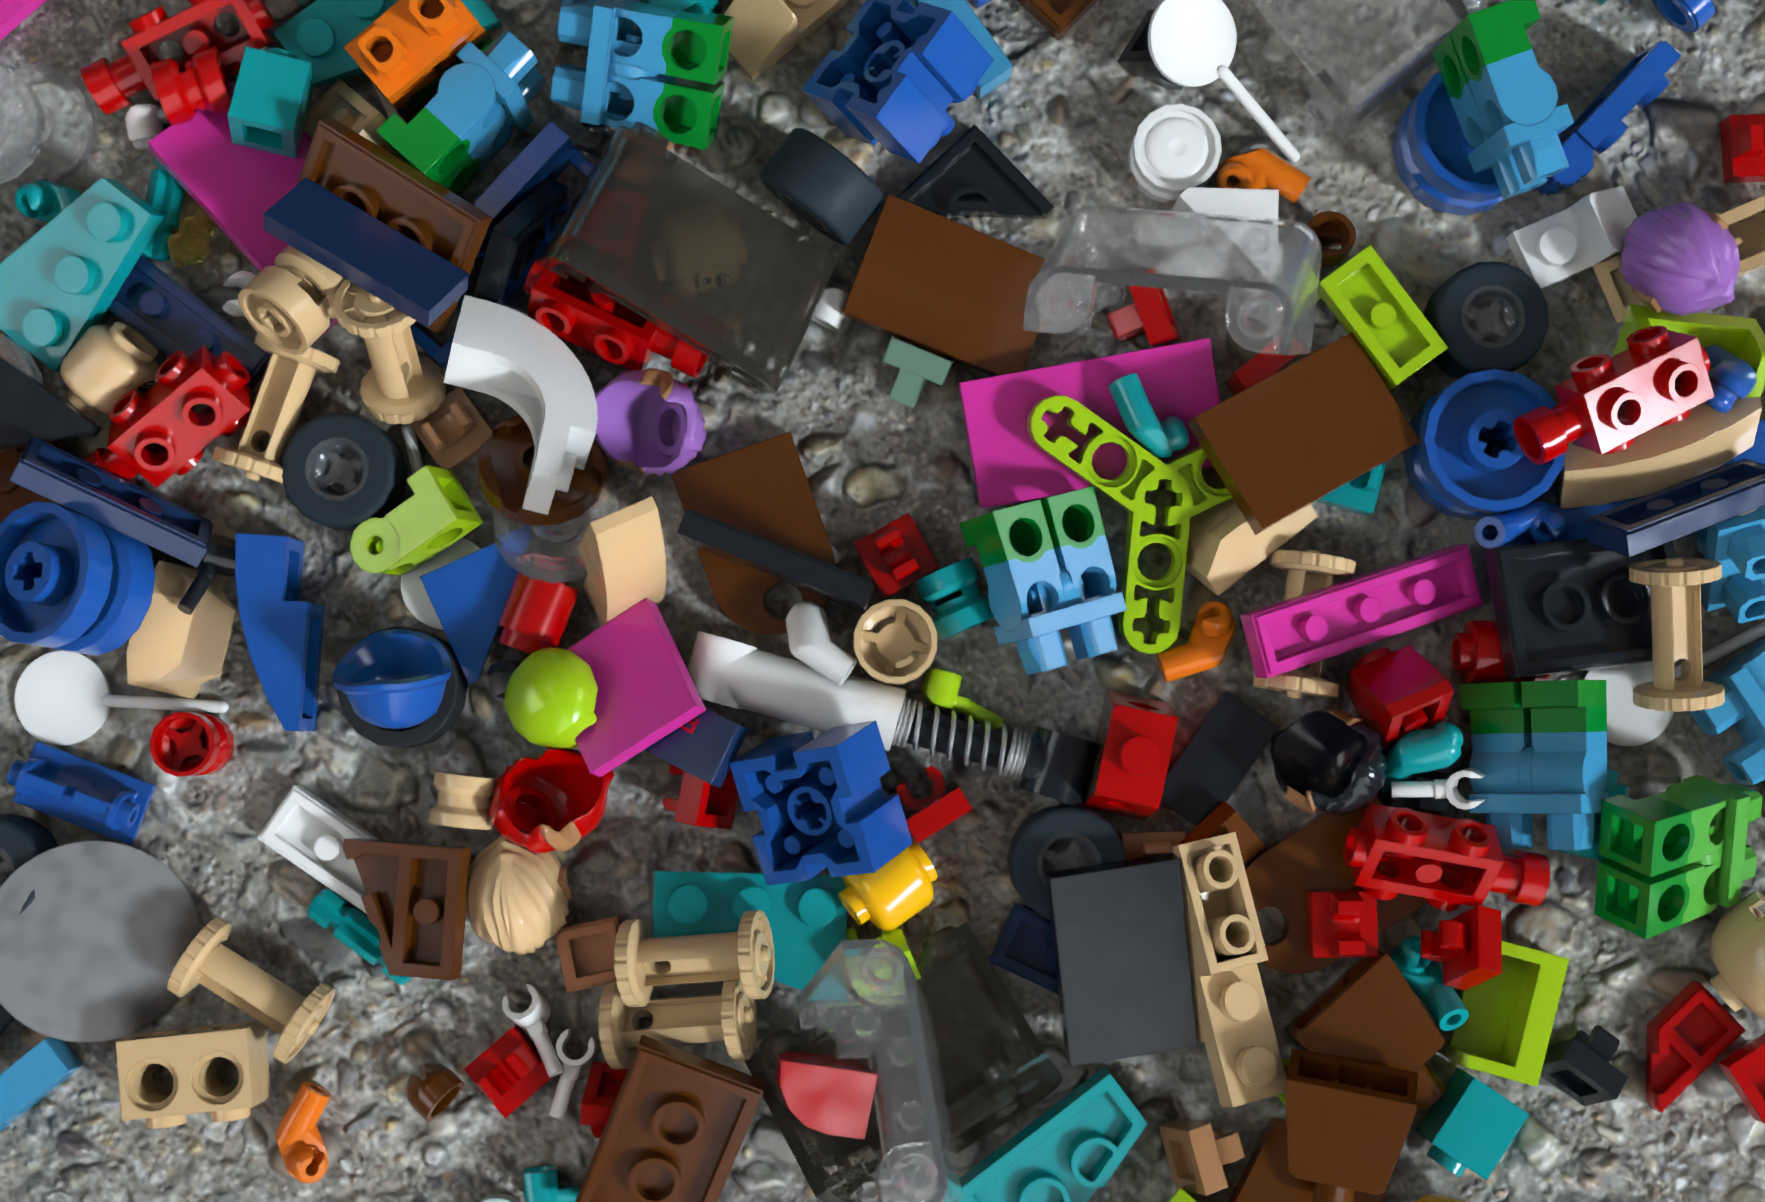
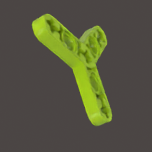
M1048 396L1039 400L1031 408L1027 417V431L1034 444L1128 510L1120 590L1123 594L1127 610L1118 613V629L1123 640L1135 650L1146 654L1160 653L1174 643L1180 629L1190 519L1192 516L1232 498L1226 486L1214 489L1204 481L1201 470L1207 455L1201 445L1166 462H1162L1078 401L1067 396ZM1063 408H1066L1070 412L1066 423L1081 435L1087 434L1089 424L1098 430L1096 434L1083 444L1077 462L1069 457V453L1078 447L1077 444L1064 436L1057 435L1051 441H1048L1044 436L1048 425L1041 419L1046 411L1059 413ZM1107 442L1119 445L1126 455L1124 471L1118 477L1111 480L1100 478L1094 472L1092 466V456L1095 450ZM1161 479L1166 480V490L1176 493L1175 505L1168 504L1164 506L1161 523L1165 526L1175 525L1173 537L1155 531L1140 534L1142 521L1155 525L1156 507L1145 502V494L1147 490H1157L1159 480ZM1151 543H1161L1166 546L1171 554L1172 561L1170 569L1166 574L1156 579L1146 578L1138 568L1139 553L1145 546ZM1136 585L1154 591L1169 589L1167 600L1154 596L1153 613L1158 618L1164 620L1163 630L1152 631L1149 641H1144L1143 633L1133 628L1134 618L1145 617L1148 598L1143 595L1134 596Z

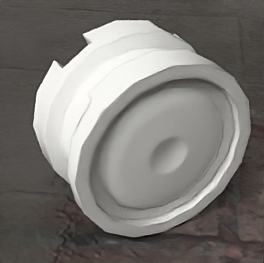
M1185 104L1164 105L1149 113L1138 126L1128 154L1129 173L1132 172L1138 184L1137 188L1149 198L1167 203L1168 201L1177 200L1179 195L1188 187H1205L1210 181L1212 174L1216 171L1221 157L1220 133L1211 118L1200 109Z

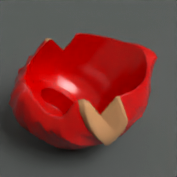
M546 747L537 756L519 755L518 759L514 760L513 765L506 766L504 774L498 777L497 785L494 788V798L489 804L491 809L488 814L492 818L493 826L505 839H509L512 843L536 853H546L555 850L564 852L573 848L599 824L605 813L607 794L614 778V773L610 771L602 777L590 774L581 752L576 749Z

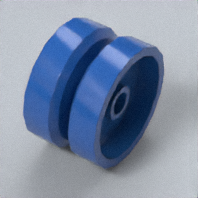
M1437 72L1411 100L1396 124L1392 151L1398 176L1414 198L1437 212L1465 216L1490 210L1503 201L1493 170L1489 168L1474 174L1468 155L1475 149L1470 146L1464 137L1440 72Z
M1490 369L1463 376L1423 402L1410 420L1409 424L1420 441L1402 453L1409 481L1423 501L1447 516L1477 520L1527 505L1550 488L1563 468L1565 453L1542 465L1534 464L1525 456L1518 445L1513 428L1514 420L1539 406H1545L1550 409L1556 406V403L1545 388L1520 373ZM1485 447H1487V454L1483 452Z
M51 502L29 503L12 511L0 524V635L10 642L100 656L120 648L140 628L151 605L155 582L152 553L147 544L61 504Z

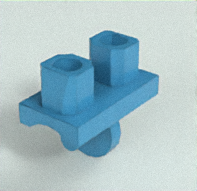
M1765 505L1747 515H1737L1698 530L1696 533L1695 544L1698 551L1704 555V559H1712L1722 563V578L1717 581L1701 584V604L1707 612L1727 607L1737 623L1741 624L1765 618Z

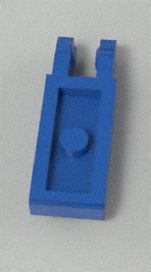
M1659 41L1636 54L1578 115L1574 123L1563 131L1559 139L1569 167L1546 178L1547 182L1535 188L1534 191L1538 190L1540 195L1546 193L1548 196L1580 182V178L1586 176L1594 167L1593 149L1598 154L1607 150L1628 128L1622 119L1635 105L1640 109L1646 107L1665 90L1670 80L1664 74L1681 57L1667 41Z

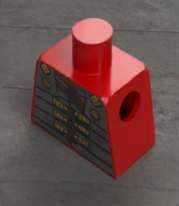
M1106 689L1095 743L1098 745L1081 807L1145 821L1158 810L1178 716L1170 703Z

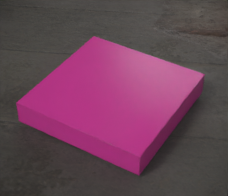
M644 598L566 649L574 652L590 665L598 687L594 710L597 721L595 724L584 729L575 738L590 774L599 777L604 776L706 711L657 604L647 598Z

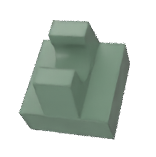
M892 337L883 362L898 367L900 370L889 399L911 408L915 407L926 380L941 386L945 385L954 361L899 338Z

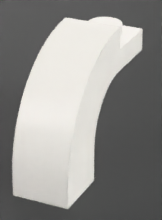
M464 295L443 383L498 398L511 406L524 419L533 437L534 456L522 509L548 515L555 490L567 493L574 468L581 470L585 468L596 434L598 420L597 403L592 384L574 353L549 329L537 323L534 319L509 307Z

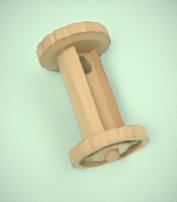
M344 280L334 294L333 307L336 318L342 328H345L347 332L353 335L363 337L372 367L367 371V374L360 383V396L365 410L376 420L395 425L399 423L402 425L409 424L428 417L444 401L446 383H443L444 375L440 367L434 364L432 360L420 357L417 353L410 327L416 320L351 281Z
M257 332L254 344L271 354L236 450L229 447H215L211 459L245 471L244 477L258 481L260 477L283 484V469L281 466L283 453L293 435L316 371L336 374L340 360L311 347L303 354H290L277 348ZM269 433L271 438L266 451L259 452L258 445L262 435Z
M1276 550L1270 554L1269 565L1288 572L1284 600L1334 584V578L1352 577L1355 575V561L1321 554L1320 551L1308 550L1307 552ZM1323 660L1305 665L1301 670L1294 669L1270 678H1256L1254 673L1252 685L1257 688L1285 692L1288 698L1301 699L1303 695L1338 698L1340 689L1339 684L1321 678Z
M1673 557L1639 561L1629 565V580L1631 582L1651 586L1653 681L1639 684L1633 688V703L1636 706L1657 711L1681 712L1711 709L1725 703V687L1714 682L1703 681L1701 584L1717 581L1722 578V563L1719 561ZM1681 659V676L1675 678L1674 663Z
M762 910L745 911L740 919L737 932L652 938L648 926L642 919L624 920L618 928L614 947V970L617 988L622 1001L628 1007H644L652 998L654 986L741 980L743 989L750 999L768 998L774 982L775 951L772 930L765 912Z
M216 917L197 934L182 954L168 980L167 990L181 998L198 984L206 987L280 1034L273 1057L287 1064L318 1029L320 1022L334 999L336 990L323 982L307 997L303 996L227 948L225 945L231 933L232 925L221 917Z
M741 980L724 981L722 993L654 998L644 1007L626 1006L620 997L616 982L607 983V986L602 991L598 1014L599 1038L605 1061L611 1069L629 1068L641 1035L669 1045L724 1041L727 1052L734 1061L749 1060L754 1054L757 1040L755 999H750L747 996ZM642 1017H653V1023L648 1029L639 1030L638 1020Z

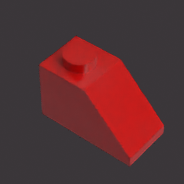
M1410 645L1392 653L1389 648H1380L1364 655L1355 662V669L1350 671L1346 692L1359 717L1364 719V723L1369 728L1378 730L1380 745L1383 747V755L1404 734L1419 729H1429L1431 725L1444 720L1454 690L1448 679Z

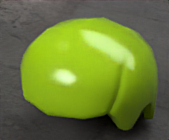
M542 648L530 654L514 670L505 688L504 705L513 729L529 742L544 747L573 749L578 747L575 738L584 729L595 724L597 721L594 710L598 687L590 665L574 652L561 648Z

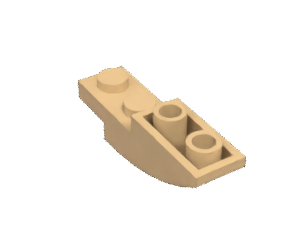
M1236 832L1173 846L1172 853L1180 861L1197 1043L1205 1042L1221 1107L1233 1108L1285 1093L1286 1074L1257 963L1268 961L1269 959Z

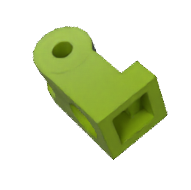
M425 465L406 479L414 492L413 496L386 514L384 518H369L357 526L351 537L350 551L354 562L360 569L369 573L406 575L418 569L483 523L453 470Z

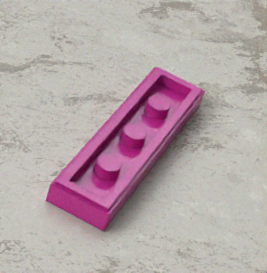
M1454 544L1241 614L1240 617L1256 678H1270L1481 606L1483 603L1468 544Z

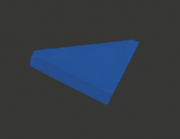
M529 528L420 576L468 684L479 681L482 677L486 660L496 634L501 627L498 623L519 568H522L531 542L534 540L532 531Z

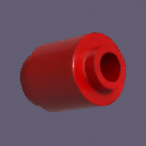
M537 560L532 572L519 568L498 625L504 627L498 642L528 654H532L542 648L552 647V645L559 647L580 591L568 586L572 574Z
M1468 620L1464 626L1463 633L1454 634L1451 647L1452 665L1455 671H1462L1467 684L1535 681V679H1547L1550 676L1542 675L1506 680L1496 621Z

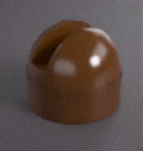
M1324 211L1314 215L1309 220L1302 235L1304 256L1316 266L1323 268L1336 266L1348 257L1356 240L1354 225L1346 216L1338 212ZM1340 245H1341V249L1320 248V247H1337V246H1340Z
M426 1063L422 1065L419 1069L424 1080L411 1075L407 1080L405 1088L407 1099L412 1108L427 1122L435 1119L447 1109L464 1086V1082L454 1072L439 1063Z

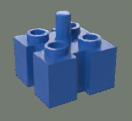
M866 0L846 27V30L852 35L840 52L830 49L801 90L846 136L875 146L879 141L888 152L920 164L928 151L937 144L940 137L947 136L954 128L955 121L946 111L951 103L965 101L973 94L979 80L994 59L953 11L920 2L914 8L908 0Z
M876 720L833 727L815 739L812 731L772 737L729 762L744 812L758 811L763 829L753 835L752 839L767 885L808 881L825 868H828L831 878L875 873L913 844L899 795L887 796L884 794L879 778L890 771L891 768Z

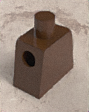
M1378 950L1379 957H1360L1290 1022L1284 1030L1310 1052L1417 1072L1418 1092L1416 1110L1421 1112L1436 1103L1446 1091L1447 1085L1426 1064L1442 1048L1445 1041L1394 961L1387 953Z
M1291 1048L1285 1085L1288 1171L1294 1178L1315 1182L1312 1202H1353L1355 1191L1373 1195L1382 1194L1386 1191L1416 1113L1417 1072Z

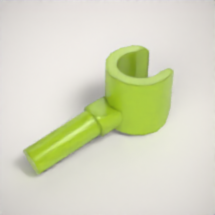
M929 669L927 671L922 694L928 703L954 710L960 714L963 713L966 716L971 715L973 720L980 724L988 720L992 728L999 729V727L1004 725V718L968 698L958 696L963 676L940 669Z

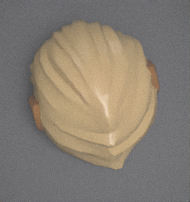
M501 835L478 853L469 870L466 915L469 916L472 930L477 937H481L483 940L496 945L507 953L515 952L517 955H525L526 953H534L536 948L542 947L545 941L553 937L566 923L565 917L569 914L568 902L571 900L567 866L562 865L553 851L536 853L512 843Z

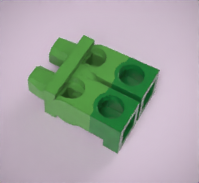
M1694 775L1683 779L1681 783L1668 786L1665 792L1638 800L1631 799L1622 794L1602 799L1598 854L1606 857V859L1598 861L1594 915L1646 940L1711 913L1716 909L1717 904L1725 908L1740 904L1743 881L1755 877L1757 855L1754 853L1751 845L1746 844L1748 824L1761 817L1763 796L1758 791L1737 783L1720 784L1702 776Z

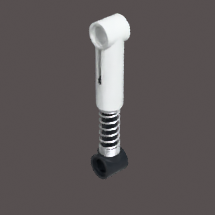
M700 631L697 632L687 667L701 699L740 710L745 709L822 732H826L833 727L876 720L885 751H890L891 744L892 746L896 744L897 747L901 746L904 748L906 743L913 745L914 752L918 751L920 747L929 749L931 757L937 752L947 754L948 762L953 757L964 759L965 766L969 765L970 762L981 764L980 768L982 771L987 766L997 769L999 776L1005 777L1007 775L1008 779L1012 777L1013 780L1017 778L1020 781V789L1081 806L1098 745L1088 740L1041 727H1036L1034 733L1023 732L1022 729L1019 731L1018 728L1014 729L1013 733L1007 732L1005 724L996 729L990 727L988 720L982 724L973 722L971 715L966 717L965 720L957 718L954 710L946 715L940 713L938 706L933 707L932 710L925 709L921 701L917 702V700L913 701L911 698L907 699L905 697L907 690L852 674L839 686L801 661L762 651L754 646Z

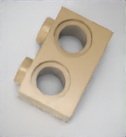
M258 1020L139 1032L116 1041L122 1121L145 1119L147 1129H160L187 1123L186 1114L210 1112L211 1122L235 1121L250 1117L251 1108L272 1097L266 1025ZM220 1057L231 1060L237 1067L239 1080L236 1088L227 1087L219 1080L216 1073V1065ZM156 1064L163 1065L171 1072L174 1081L171 1094H165L155 1086L153 1082V1069Z

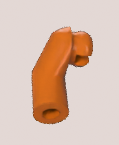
M1257 148L1233 155L1225 159L1219 165L1216 172V182L1219 188H1269L1271 190H1279V195L1293 204L1298 200L1312 178L1264 148Z
M1216 600L1203 604L1198 610L1187 643L1156 653L1157 663L1165 683L1215 668L1223 662L1236 628L1235 618L1228 605Z
M303 1081L275 1134L276 1143L287 1171L296 1180L306 1184L322 1179L328 1169L327 1150L317 1122L331 1098V1093L328 1090L309 1081Z

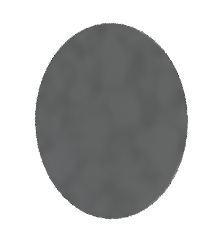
M108 841L74 842L49 849L33 857L14 871L0 887L1 1005L23 1025L38 1033L63 1041H108L126 1036L146 1027L164 1014L179 998L167 990L168 980L180 957L200 932L197 912L187 889L180 879L161 861L144 851L121 843ZM35 890V899L20 914L28 896Z

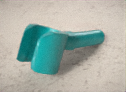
M531 1166L523 1171L524 1198L526 1202L575 1201L580 1187H573L572 1185L559 1186L557 1166Z

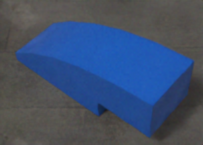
M235 533V580L238 605L251 661L264 693L284 730L315 731L325 606L300 601L305 542L288 536Z

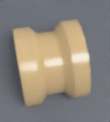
M435 771L433 785L439 793L437 804L430 809L428 823L465 829L492 830L493 824L491 822L492 818L488 814L490 796L494 794L498 778L476 774Z

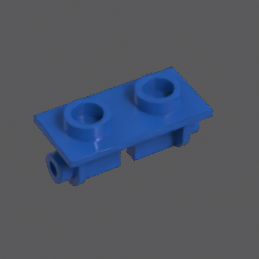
M39 741L35 742L27 762L16 760L12 764L6 779L8 784L15 786L16 793L13 802L128 845L134 844L156 787L152 783Z

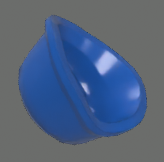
M391 629L374 633L352 647L337 664L333 673V679L336 689L346 694L355 714L361 719L381 728L401 729L418 725L436 714L443 699L447 681L452 674V667L448 652L443 644L435 638L417 631Z

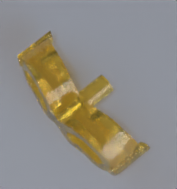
M198 203L196 204L197 213L194 216H187L182 219L178 232L171 235L168 239L169 255L174 263L181 268L184 265L193 266L210 257L212 235L215 233L214 227H219Z

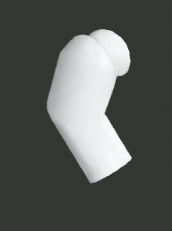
M802 601L795 604L790 609L786 618L791 654L841 686L854 669L857 658L831 642L828 617L825 610L818 603Z

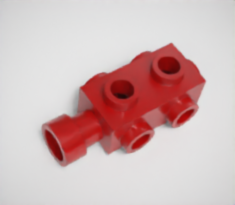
M188 0L190 6L170 16L167 15L163 6H159L128 22L133 34L121 41L127 54L111 62L103 57L81 68L80 72L83 81L99 108L106 115H110L132 104L130 97L147 88L156 101L159 98L152 79L150 63L164 60L160 47L162 42L168 40L175 41L182 47L184 57L179 62L181 65H184L185 61L191 60L195 51L216 46L232 77L239 74L246 46L260 50L269 45L272 40L267 29L275 26V22L263 0ZM227 12L235 15L240 23L239 32L231 36L221 33L216 25V18L219 14Z
M560 248L550 262L539 257L532 265L524 284V292L530 295L528 317L549 329L557 337L587 349L610 363L619 364L630 370H644L656 353L671 360V368L696 378L704 367L715 341V331L693 321L685 325L671 318L675 300L666 297L665 291L656 281L646 277H638L631 281L610 271L605 260L591 251H580L575 255Z
M1665 326L1646 327L1630 334L1626 338L1629 349L1613 357H1610L1608 354H1595L1574 362L1570 366L1572 377L1555 385L1560 404L1550 409L1545 406H1539L1514 420V434L1522 452L1536 465H1542L1566 453L1568 444L1571 442L1574 445L1598 454H1613L1629 448L1635 442L1634 438L1656 426L1671 425L1684 420L1690 415V409L1714 397L1708 375L1710 360L1706 350L1699 343L1698 337L1670 331Z
M204 345L190 356L183 350L174 352L157 370L155 379L159 382L143 396L135 389L130 390L114 404L108 415V418L112 421L109 429L108 449L97 448L84 460L135 484L134 477L140 474L156 488L174 473L182 476L189 472L201 459L205 447L220 435L229 437L236 433L245 424L249 416L251 386L247 383L250 381V375L244 365L231 353L223 351L218 356H215ZM196 404L209 405L199 414L194 412V405Z
M1369 803L1359 827H1351L1349 829L1344 844V863L1346 866L1352 867L1354 885L1363 887L1369 895L1380 900H1392L1398 893L1423 897L1433 907L1450 912L1457 910L1461 904L1473 907L1477 905L1482 906L1489 891L1505 894L1510 902L1539 906L1545 899L1550 882V864L1546 855L1516 850L1511 855L1502 854L1496 826L1479 823L1470 819H1457L1418 812L1409 808H1396Z

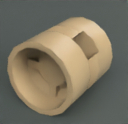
M288 245L276 257L275 266H266L238 294L239 306L254 329L268 342L290 354H303L329 328L330 319H337L333 307L334 294L346 278Z
M887 599L872 605L860 617L854 631V651L861 668L872 679L887 685H905L917 680L931 666L937 652V631L932 618L919 605L905 599Z

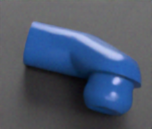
M1710 345L1704 349L1710 360L1708 375L1714 397L1705 402L1719 413H1726L1731 410L1738 397L1744 400L1751 393L1757 383L1754 369L1747 362L1718 345Z
M1536 500L1514 510L1481 518L1475 526L1474 535L1476 541L1481 546L1491 549L1518 544L1531 536L1537 543L1554 542L1565 528V519L1560 514L1552 511L1551 504Z

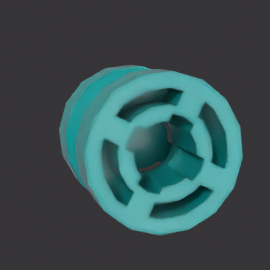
M972 557L944 567L914 582L921 600L929 603L935 614L933 623L939 641L955 636L994 618L989 606L988 597L981 594L977 585L980 574ZM960 591L963 594L962 596H959L950 601L947 600V597L954 595Z

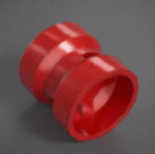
M216 46L195 51L191 60L185 61L184 65H181L172 58L150 63L152 79L159 101L172 126L192 121L197 113V109H201V111L210 110L215 114L229 111L234 91L223 59Z
M173 713L164 717L154 727L150 738V753L155 764L165 773L174 776L210 775L225 766L230 760L234 749L233 734L229 725L219 716L210 713ZM201 735L205 740V747L203 746V740L201 738Z

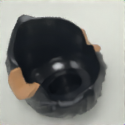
M1318 710L1305 714L1286 729L1275 732L1271 738V757L1276 781L1286 793V798L1289 802L1312 815H1315L1318 811L1338 816L1354 813L1364 806L1365 803H1371L1379 789L1383 788L1386 778L1384 773L1387 768L1385 763L1386 757L1382 754L1383 747L1380 745L1378 730L1369 728L1364 723V719L1354 717L1342 710Z

